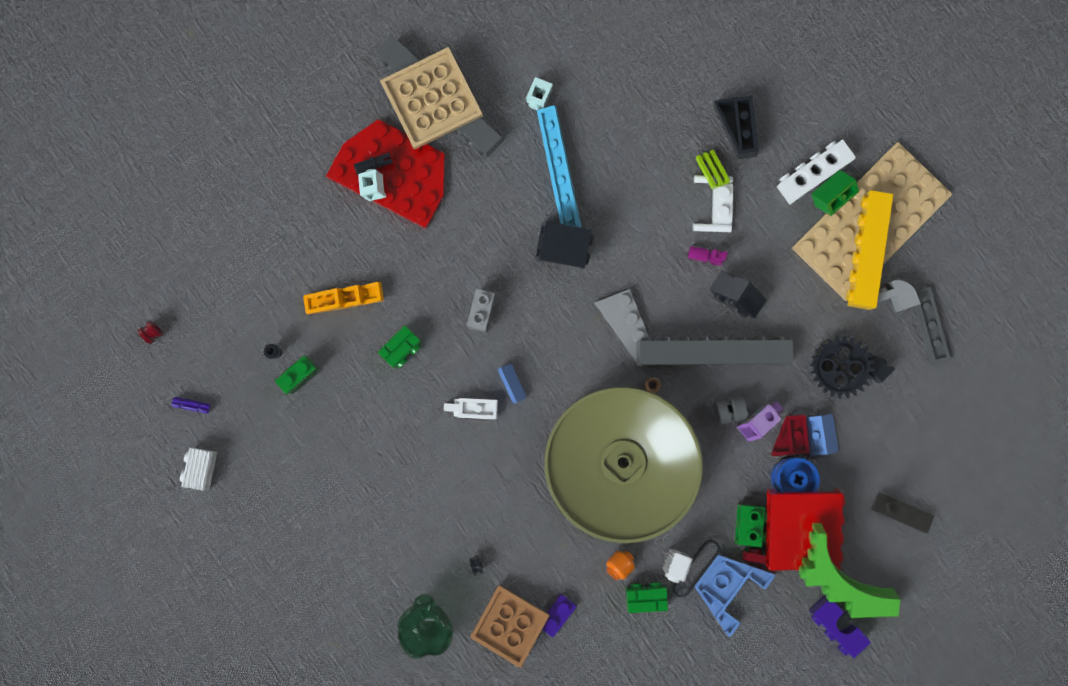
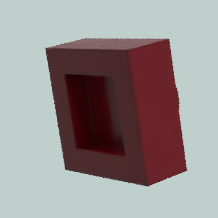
M749 548V551H742L741 558L744 560L765 564L766 556L760 553L761 550Z

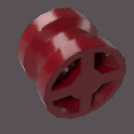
M151 320L146 323L144 328L137 330L140 337L150 345L156 337L163 335L160 328Z

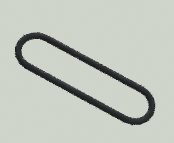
M708 540L698 550V552L692 558V563L695 561V559L698 557V555L701 553V551L705 548V546L708 543H714L717 546L716 554L709 561V563L706 565V567L703 569V571L700 573V575L697 577V579L694 581V583L691 585V587L685 594H677L675 590L677 583L674 582L672 590L675 596L683 598L691 592V590L694 588V586L697 584V582L700 580V578L703 576V574L706 572V570L710 567V565L718 556L720 552V545L717 541Z

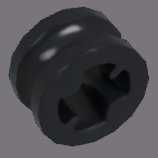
M477 556L475 560L470 558L469 561L473 575L476 576L478 572L484 573L480 557Z

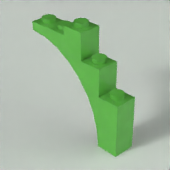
M813 523L812 531L809 532L811 549H808V558H802V566H799V576L803 578L806 586H821L822 593L826 595L828 601L843 602L844 608L848 610L851 618L899 616L900 598L894 588L866 585L851 579L841 572L830 560L825 530L821 523Z

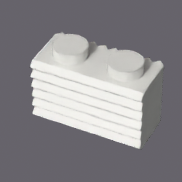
M189 448V451H186L184 456L186 467L180 475L181 487L201 491L209 490L217 452L200 448Z
M670 548L668 549V556H666V563L662 567L665 576L668 577V580L679 583V580L685 582L693 559L686 553Z

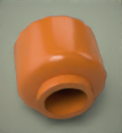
M618 550L607 560L606 571L615 580H624L635 568L634 557L628 551L622 552Z

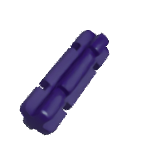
M174 397L172 400V407L200 411L207 414L211 409L210 403H201L200 401L190 399L183 400V398Z

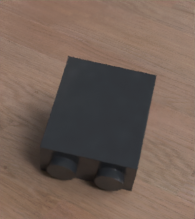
M549 221L542 222L535 260L585 268V265H588L590 260L588 248L592 246L594 235L591 234L592 230Z

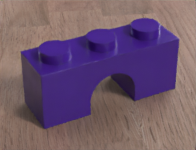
M826 595L808 610L812 614L810 618L818 627L822 625L826 629L824 634L831 641L835 639L839 644L837 648L844 656L849 655L854 659L871 643L853 624L844 630H838L837 620L844 612L835 602H829Z

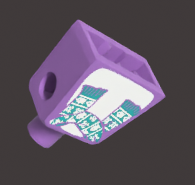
M776 401L772 405L762 406L736 427L748 442L760 439L781 420L778 414L783 411V407Z

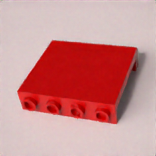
M834 488V492H777L775 489H767L765 564L769 570H799V566H802V558H808V549H811L809 532L812 531L813 523H821L826 532L827 550L830 560L840 570V563L843 562L841 544L844 543L842 525L845 523V518L842 513V506H845V496L838 488Z

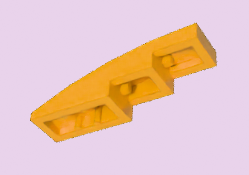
M381 282L355 285L341 289L335 288L303 296L306 314L328 312L384 301Z

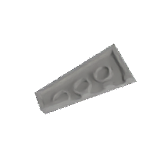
M629 289L597 301L594 304L637 363L636 342L642 341L643 337L649 336Z

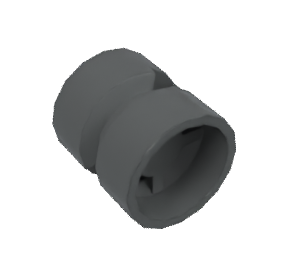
M742 395L731 397L729 401L726 399L714 401L715 414L719 425L729 424L732 420L736 422L747 420V407Z

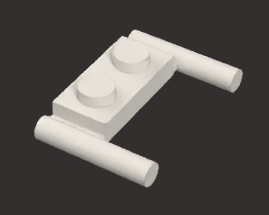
M694 175V183H708L704 175ZM712 176L714 182H715V183H718V182L716 181L715 177ZM728 176L730 179L729 184L713 189L712 224L693 223V231H732V176Z

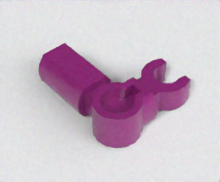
M690 246L687 259L701 262L709 261L710 264L722 266L723 262L727 260L728 252L716 249L709 252L708 249Z

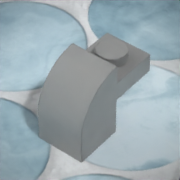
M894 280L886 283L885 288L879 289L877 302L891 298L895 312L920 304L915 289L905 281Z

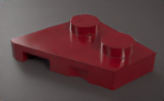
M806 415L785 416L771 456L810 453Z

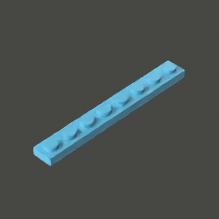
M553 105L537 110L559 220L560 224L582 228L557 107Z

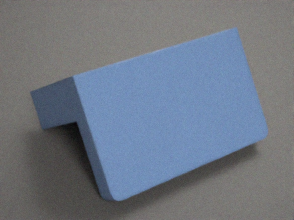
M833 414L806 417L810 456L828 455L838 452Z

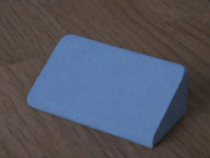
M509 364L498 368V372L512 402L516 404L526 399V394L513 366Z

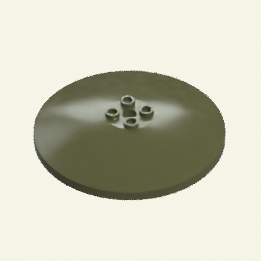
M611 387L582 397L563 413L549 436L545 451L544 468L550 494L559 510L572 524L595 538L615 543H635L649 540L665 533L686 515L695 501L701 484L702 456L693 428L685 416L669 401L659 395L639 388ZM626 457L629 460V464L622 467L619 465L618 459Z

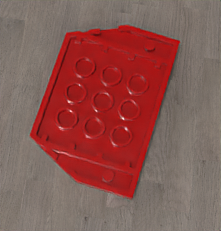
M377 119L343 143L326 177L360 195L359 175L355 171L354 164L370 159V156L374 158L389 152L391 158L388 159H392L393 164L377 168V171L383 174L386 197L373 200V202L427 229L444 197L445 154L427 144L414 150L406 133Z

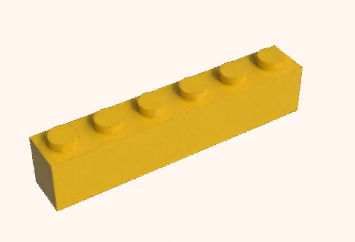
M870 190L861 198L860 207H862V213L857 221L859 232L856 234L854 241L857 246L856 252L852 255V263L854 265L853 270L849 274L851 285L846 294L847 306L867 310L877 308L893 194Z

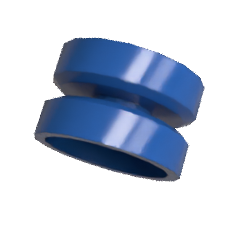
M787 457L774 465L771 472V483L773 489L777 492H817L820 485V476L817 468L810 461L803 458Z

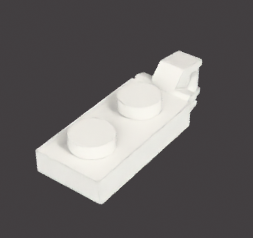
M459 398L454 400V404L444 403V411H452L454 416L458 418L497 419L498 400Z

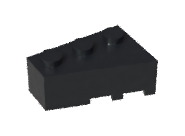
M752 95L714 100L713 107L737 158L757 157L758 142Z

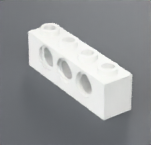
M844 140L838 143L832 142L825 147L827 151L822 154L819 151L810 158L812 161L807 165L803 162L795 168L796 172L790 175V173H787L779 179L781 183L777 188L789 205L856 158ZM827 157H831L834 164H830L827 161ZM811 167H815L818 170V175L812 172ZM796 178L802 179L803 185L797 184Z

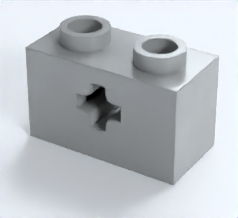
M476 289L467 322L468 328L487 332L496 297L495 293Z

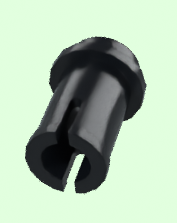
M268 344L264 348V355L269 359H277L281 357L282 349L275 344Z

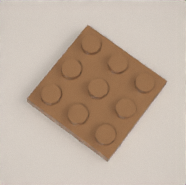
M498 585L470 638L521 668L550 614L505 587Z

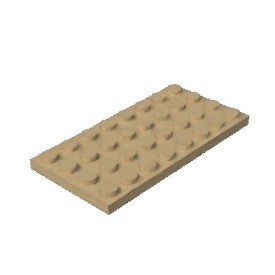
M896 142L857 181L859 193L832 216L826 213L792 247L845 301H847L846 294L851 285L849 274L853 270L854 265L852 263V255L856 252L857 244L854 241L856 234L859 232L857 221L862 213L860 201L864 194L870 190L893 194L883 264L952 195L899 142Z

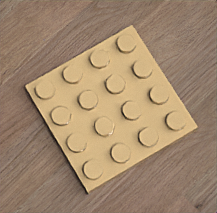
M449 47L380 80L414 150L483 116Z

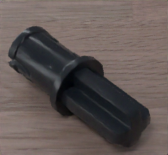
M387 152L374 158L370 156V159L355 163L354 168L356 173L360 174L368 169L377 170V168L393 164L392 159H388L391 156Z

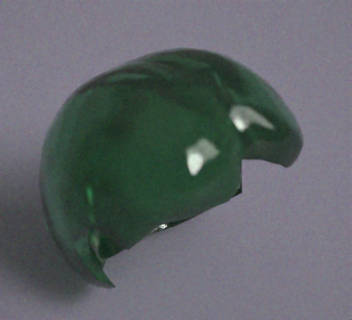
M428 594L417 596L412 606L406 609L398 620L399 644L403 651L411 658L422 659L428 655L439 656L451 645L453 639L452 622L446 612L436 605L432 596Z

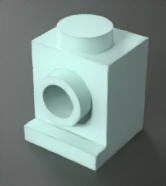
M535 77L526 97V102L529 103L528 106L535 110L543 109L552 92L553 84ZM541 95L542 99L536 98V96Z
M368 169L364 173L358 174L360 196L368 201L386 197L383 174L376 169Z

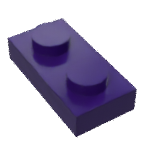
M561 593L546 612L550 616L542 630L553 638L576 609L577 605Z

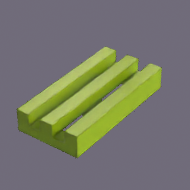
M714 149L710 153L705 152L702 156H696V161L712 190L729 184L730 179ZM703 160H706V162H707V164H708V166H709V168H710L711 173L714 175V177H715V179H716V181H717L718 183H715V182H714V180H713V178H712V176H711L709 170L707 169V167H706V165H705V163H704Z

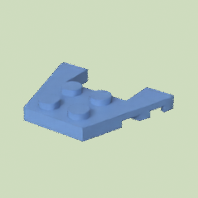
M718 555L694 587L725 633L731 637L741 623L725 611L726 607L748 578L766 590L775 575Z

